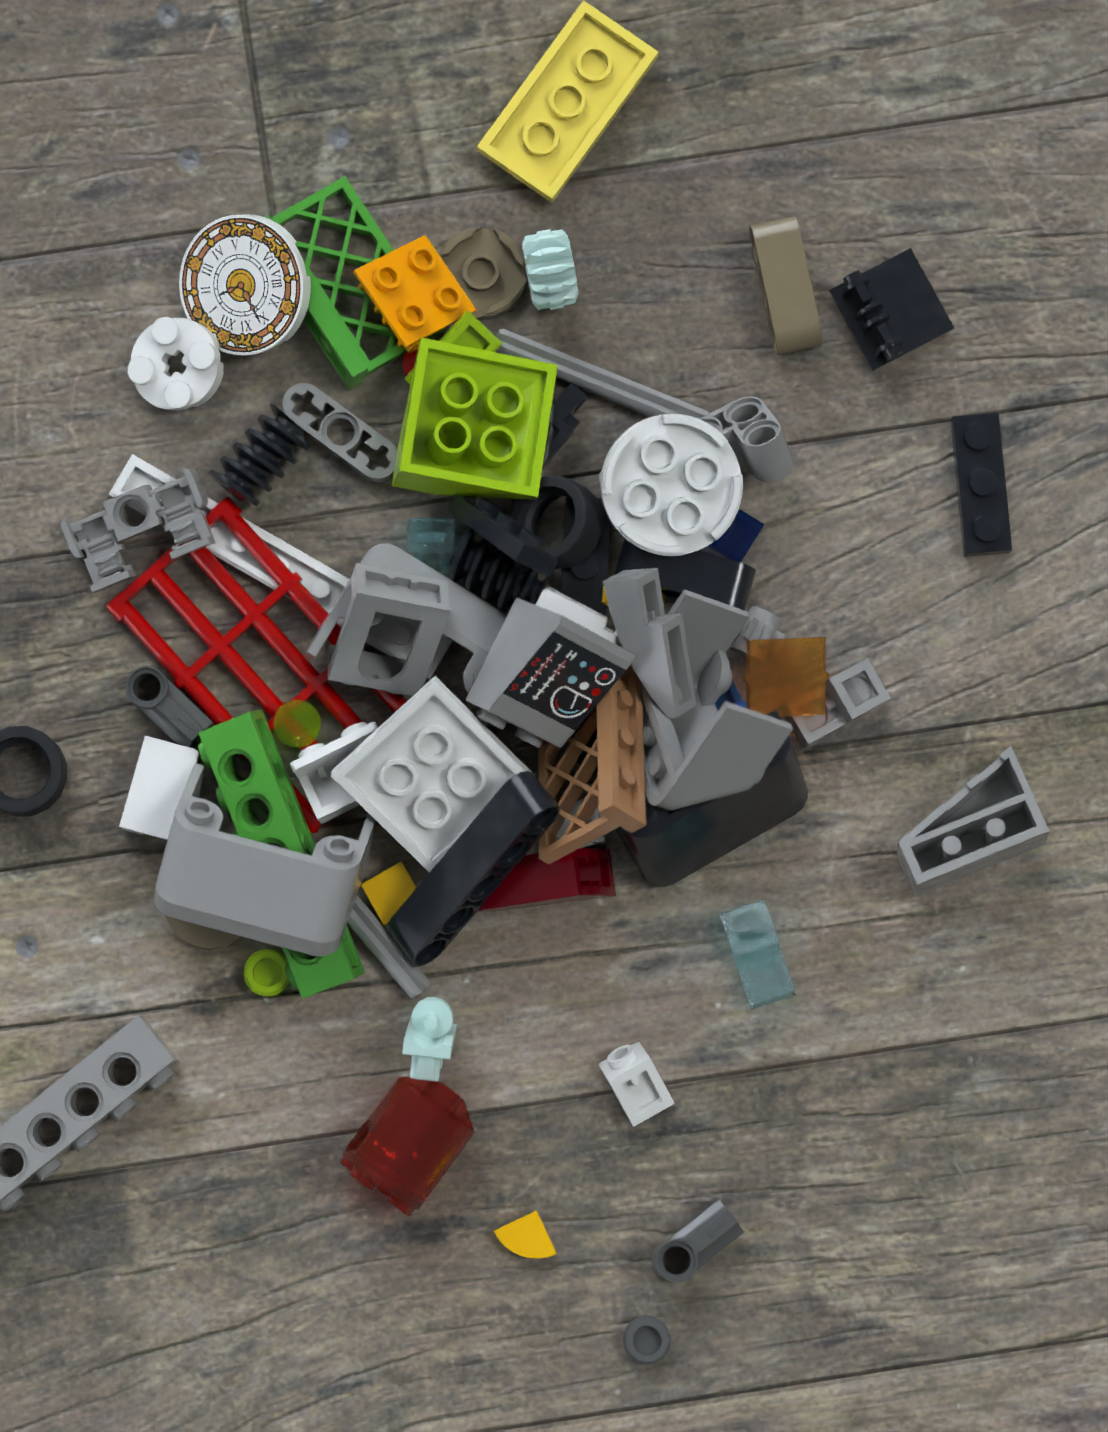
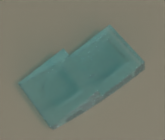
M763 899L719 914L750 1009L753 1010L795 996V988L782 955L780 942L765 900Z

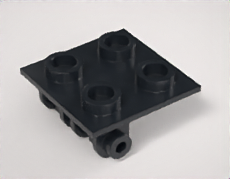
M911 248L863 273L860 270L852 272L843 278L844 282L829 290L872 371L954 329L950 318Z

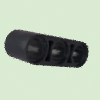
M624 539L614 575L623 570L658 568L661 592L667 596L678 599L685 589L745 611L756 569L741 562L701 550L681 556L658 555L642 550Z

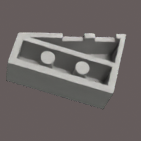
M1012 747L1007 748L982 773L973 777L948 802L939 806L898 841L897 856L915 897L1046 844L1049 834L1048 826Z

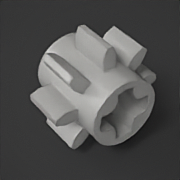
M750 606L748 610L750 618L731 644L730 649L751 661L762 663L766 654L774 658L776 657L786 635L778 631L782 623L780 618L764 609Z

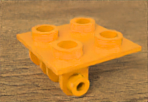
M426 235L353 271L360 282L358 285L360 291L366 292L373 304L376 305L374 307L375 313L382 314V323L384 325L389 324L391 327L390 329L398 339L397 345L399 348H406L408 353L418 349L420 338H426L455 323L467 310L471 314L476 312V308Z

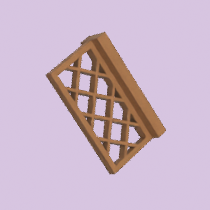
M632 665L627 668L585 718L574 738L570 737L566 741L570 745L556 767L555 758L561 748L546 741H543L541 747L538 748V780L551 797L555 800L564 781L570 782L558 803L560 807L559 816L539 839V859L547 864L555 862L618 827L633 833L646 826L642 682L633 670ZM597 727V738L590 748L586 744ZM582 751L588 753L575 776H570L569 773ZM598 765V777L592 787L586 784ZM584 789L588 794L575 816H572L569 813ZM598 806V813L601 814L602 817L587 824L596 807ZM565 819L570 820L571 822L562 838L556 841V835Z

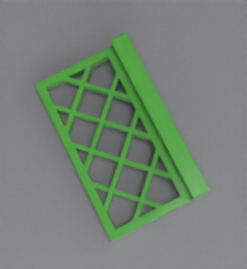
M345 176L274 217L265 216V218L281 226L294 219L315 223L310 244L299 241L295 244L300 252L308 253L306 262L304 259L303 262L306 274L310 276L311 281L310 301L303 322L348 391L363 383L368 375L406 353L407 350L404 347L399 348L398 345L392 347L394 338H397L389 327L364 322L370 300L366 292L360 291L356 287L340 284L344 262L363 266L379 258L380 253L383 256L393 251L390 243ZM342 193L352 208L349 222L323 216L324 203ZM319 205L317 214L308 212ZM355 215L362 225L354 223ZM319 224L346 231L342 252L315 246ZM351 232L371 237L376 245L373 260L347 253ZM312 254L339 261L335 282L316 278L309 268ZM323 289L332 291L331 299H329ZM337 292L364 299L360 320L340 316L334 307ZM348 327L357 329L356 337L353 336ZM444 328L426 337V339H432L442 333ZM362 331L389 337L386 351L369 360L359 345Z

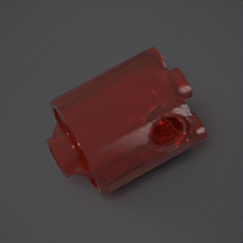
M398 1075L342 1152L343 1158L340 1163L350 1171L349 1174L368 1189L373 1190L379 1184L377 1189L388 1197L387 1201L410 1217L415 1209H420L475 1133L464 1099L439 1080H419Z

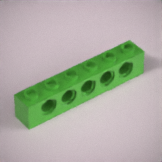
M263 710L247 712L198 732L202 742L198 746L204 765L214 772L219 785L216 788L217 800L222 810L226 814L230 813L236 828L233 835L270 845L278 843L285 849L312 856L316 845ZM240 754L246 756L251 762L252 771L247 779L240 777L235 769V761ZM257 798L263 800L269 808V817L265 823L259 822L252 812L253 803ZM347 926L339 948L332 954L313 956L283 948L288 961L285 965L288 981L294 990L299 989L302 999L355 979L365 973Z

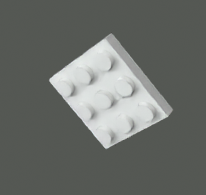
M434 676L332 770L331 777L430 873L499 789L516 774L530 770Z

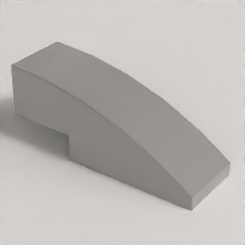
M658 568L623 570L604 580L603 584L609 611L621 645L627 651L635 654L631 664L633 670L667 718L681 716L696 706L683 616L682 613L665 614Z

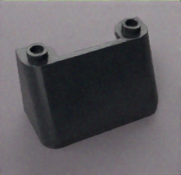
M776 710L767 714V716L781 720ZM790 736L787 737L765 768L762 779L747 791L682 807L671 814L668 813L667 809L651 805L645 793L646 826L633 833L628 832L622 827L615 829L642 877L656 887L673 885L793 817L802 810L808 799V788Z

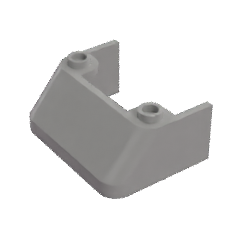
M378 544L369 549L359 564L449 581L451 611L442 634L474 653L463 672V685L469 694L507 614L395 545ZM351 578L303 656L307 659L312 660L316 657L340 617L345 619L352 598ZM375 612L371 627L382 621L386 614ZM479 708L477 713L475 714L477 718L481 711V708ZM478 718L485 726L488 724V722Z
M685 589L668 614L682 613L696 706L677 718H667L642 684L645 793L651 805L667 810H675L749 790L762 779L765 768L793 730L791 723L726 701L717 711L715 703L720 695L727 692L733 676L726 651L750 617L747 611Z
M195 763L174 813L154 893L155 907L162 914L171 918L305 954L326 956L335 952L340 946L368 866L376 820L369 813L367 814L358 840L339 835L328 836L319 840L312 856L221 832L222 811L216 804L199 798L204 765Z

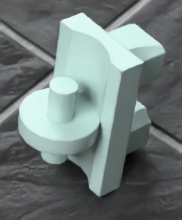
M426 997L420 1000L413 1009L404 1037L402 1054L412 1055L410 1078L438 1081L443 1059L451 1058L457 1024H452L453 1011L443 999Z

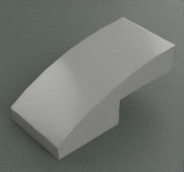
M867 658L829 678L814 689L787 702L780 709L788 723H791L793 732L802 748H805L877 708L891 698Z

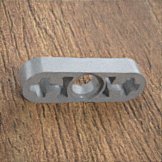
M298 383L286 391L282 401L284 413L307 436L369 481L382 483L393 478L397 449L392 442L312 384ZM309 395L312 396L311 403L313 408L323 416L326 408L333 410L324 417L319 431H315L312 428L318 422L311 414L304 411L300 416L295 415L297 410L293 402L295 398L298 397L305 400ZM347 421L354 427V437L349 443L336 445L329 440L328 430L334 422ZM363 435L370 437L364 443L366 448L373 453L379 454L382 450L387 451L386 460L390 465L386 469L378 466L374 471L370 470V459L360 450H358L355 459L349 456L360 446Z

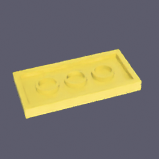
M583 0L477 146V152L553 203L657 60L659 52Z

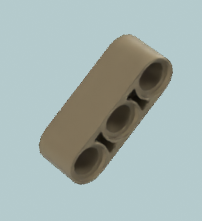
M796 216L750 225L751 246L776 355L822 346L820 320Z

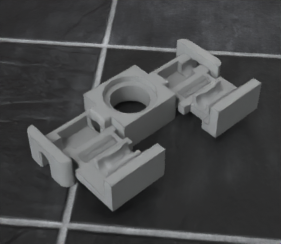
M184 468V477L152 490L151 485H143L102 502L105 510L73 523L72 518H64L61 521V528L72 555L76 558L88 557L83 560L93 582V585H90L92 592L101 591L136 576L132 565H125L120 551L125 549L123 543L118 544L120 541H126L164 525L165 531L170 530L176 544L172 546L173 551L170 552L172 559H178L216 543L203 510L197 511L195 508V504H197L198 508H204L208 504L205 491L200 490L197 483L200 482V478L196 470ZM133 499L140 501L146 510L145 520L136 527L129 525L123 517L124 506ZM74 534H76L78 542L76 541Z

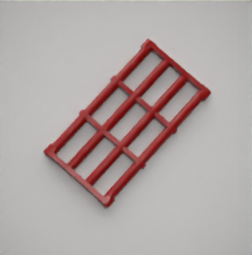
M226 497L206 516L210 529L221 521L279 587L258 605L207 547L188 554L244 617L223 636L166 573L165 570L177 560L171 558L170 552L173 551L171 548L130 586L110 600L105 608L118 623L123 622L174 678L173 684L179 690L183 689L215 725L233 719V716L197 676L218 658L271 717L267 722L271 733L280 727L302 751L309 746L319 744L294 715L313 696L322 703L344 729L363 721L328 683L330 681L328 680V669L326 668L320 674L267 615L286 595L318 630L329 613L301 583L303 578L297 572L292 573L242 518L243 512L230 497ZM150 583L209 647V650L190 667L183 662L130 602ZM337 622L327 637V640L332 645H336L341 631V626ZM251 627L261 635L306 686L287 705L278 698L232 646ZM371 688L393 713L407 702L402 694H392L384 690ZM242 754L238 756L241 760L245 758L251 765L250 760ZM292 784L311 835L315 834L325 823L321 824L318 821L309 801Z

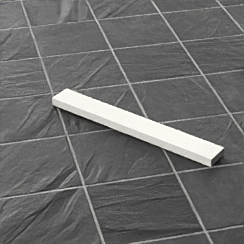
M132 454L109 495L114 498L143 485H151L153 490L176 479ZM208 498L206 507L198 508L197 504H195V508L197 511L203 510L206 517L218 503ZM133 499L126 503L130 508L146 516L145 507L140 501ZM244 519L292 573L297 572L303 578L301 583L329 613L348 583L349 578ZM221 521L210 529L216 543L207 546V548L214 556L273 590L279 587ZM386 614L382 621L370 627L365 643L387 656L407 659L420 621ZM340 617L337 623L342 628L344 619ZM443 634L427 675L429 680L434 676L453 643L452 639Z

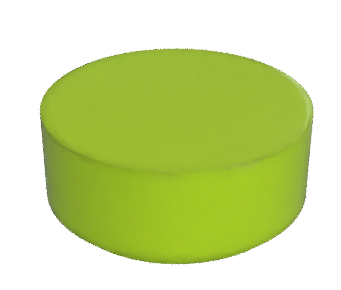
M263 949L252 954L244 967V979L247 986L254 993L264 997H274L284 992L290 984L285 971V965L288 963L287 958L280 952L272 949Z

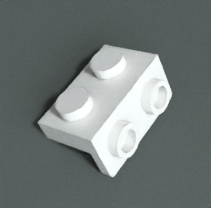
M375 722L354 724L341 733V738L325 746L322 743L309 746L299 753L298 759L290 763L321 824L360 805L331 777V773L340 762L379 728Z

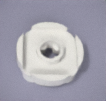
M161 317L147 327L135 342L131 353V361L128 365L129 378L135 383L141 396L156 407L169 411H181L191 407H198L206 403L215 394L221 383L223 362H220V352L218 349L220 345L214 334L200 323L186 318ZM179 352H182L184 354L182 363L187 366L183 374L174 372L171 376L168 372L170 367L167 364L171 355L176 357Z

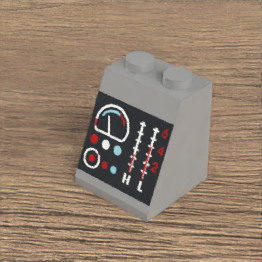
M516 598L465 701L481 708L478 718L504 730L507 722L518 727L514 736L537 748L541 747L543 741L561 748L632 664L635 654L560 614Z

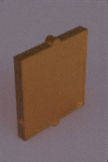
M826 637L747 639L746 674L742 676L743 682L746 683V708L764 715L776 710L780 717L825 715V681L830 677L829 673L825 671Z

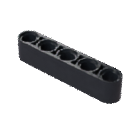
M523 771L516 774L499 789L387 923V931L413 966L420 967L430 963L447 948L559 816V805L531 771Z

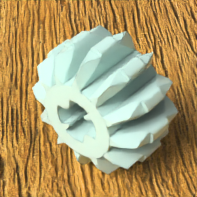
M548 229L537 231V234L525 236L522 249L533 305L538 310L546 308L554 310L564 308V305L574 304L578 297V287L568 235L562 229L556 231Z

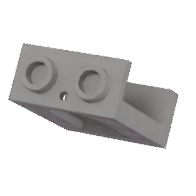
M356 563L351 577L352 598L336 645L329 644L327 648L328 680L351 686L358 685L384 690L392 694L413 696L424 686L451 611L449 581ZM375 612L420 621L407 659L362 651Z

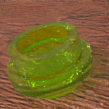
M301 700L289 701L278 709L274 717V730L277 737L284 744L296 748L305 747L318 737L321 730V718L318 711L311 704Z

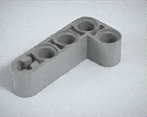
M758 397L740 398L699 418L723 434L732 447L740 468L746 465L759 481H777L788 475L793 469L794 461L780 423ZM602 471L600 472V475H599V482H600V484H601V473H602Z

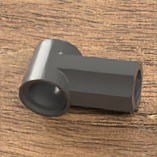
M152 666L138 667L128 676L125 685L128 698L176 744L193 748L201 741L198 732L214 725L157 668ZM148 678L158 679L161 684L159 695L151 701L140 700L137 693L140 683Z
M718 1199L655 1248L652 1255V1267L662 1280L683 1282L691 1278L696 1270L743 1234L744 1231L730 1211ZM672 1246L681 1248L687 1256L686 1268L677 1275L666 1271L662 1262L664 1253Z

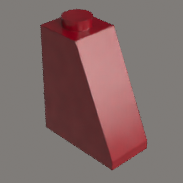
M579 848L551 864L540 860L539 853L525 855L477 912H495L616 896L610 849Z

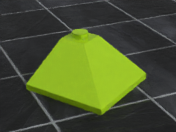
M420 338L398 443L392 486L435 495L455 496L457 493L468 497H476L478 495L488 498L537 500L558 365Z

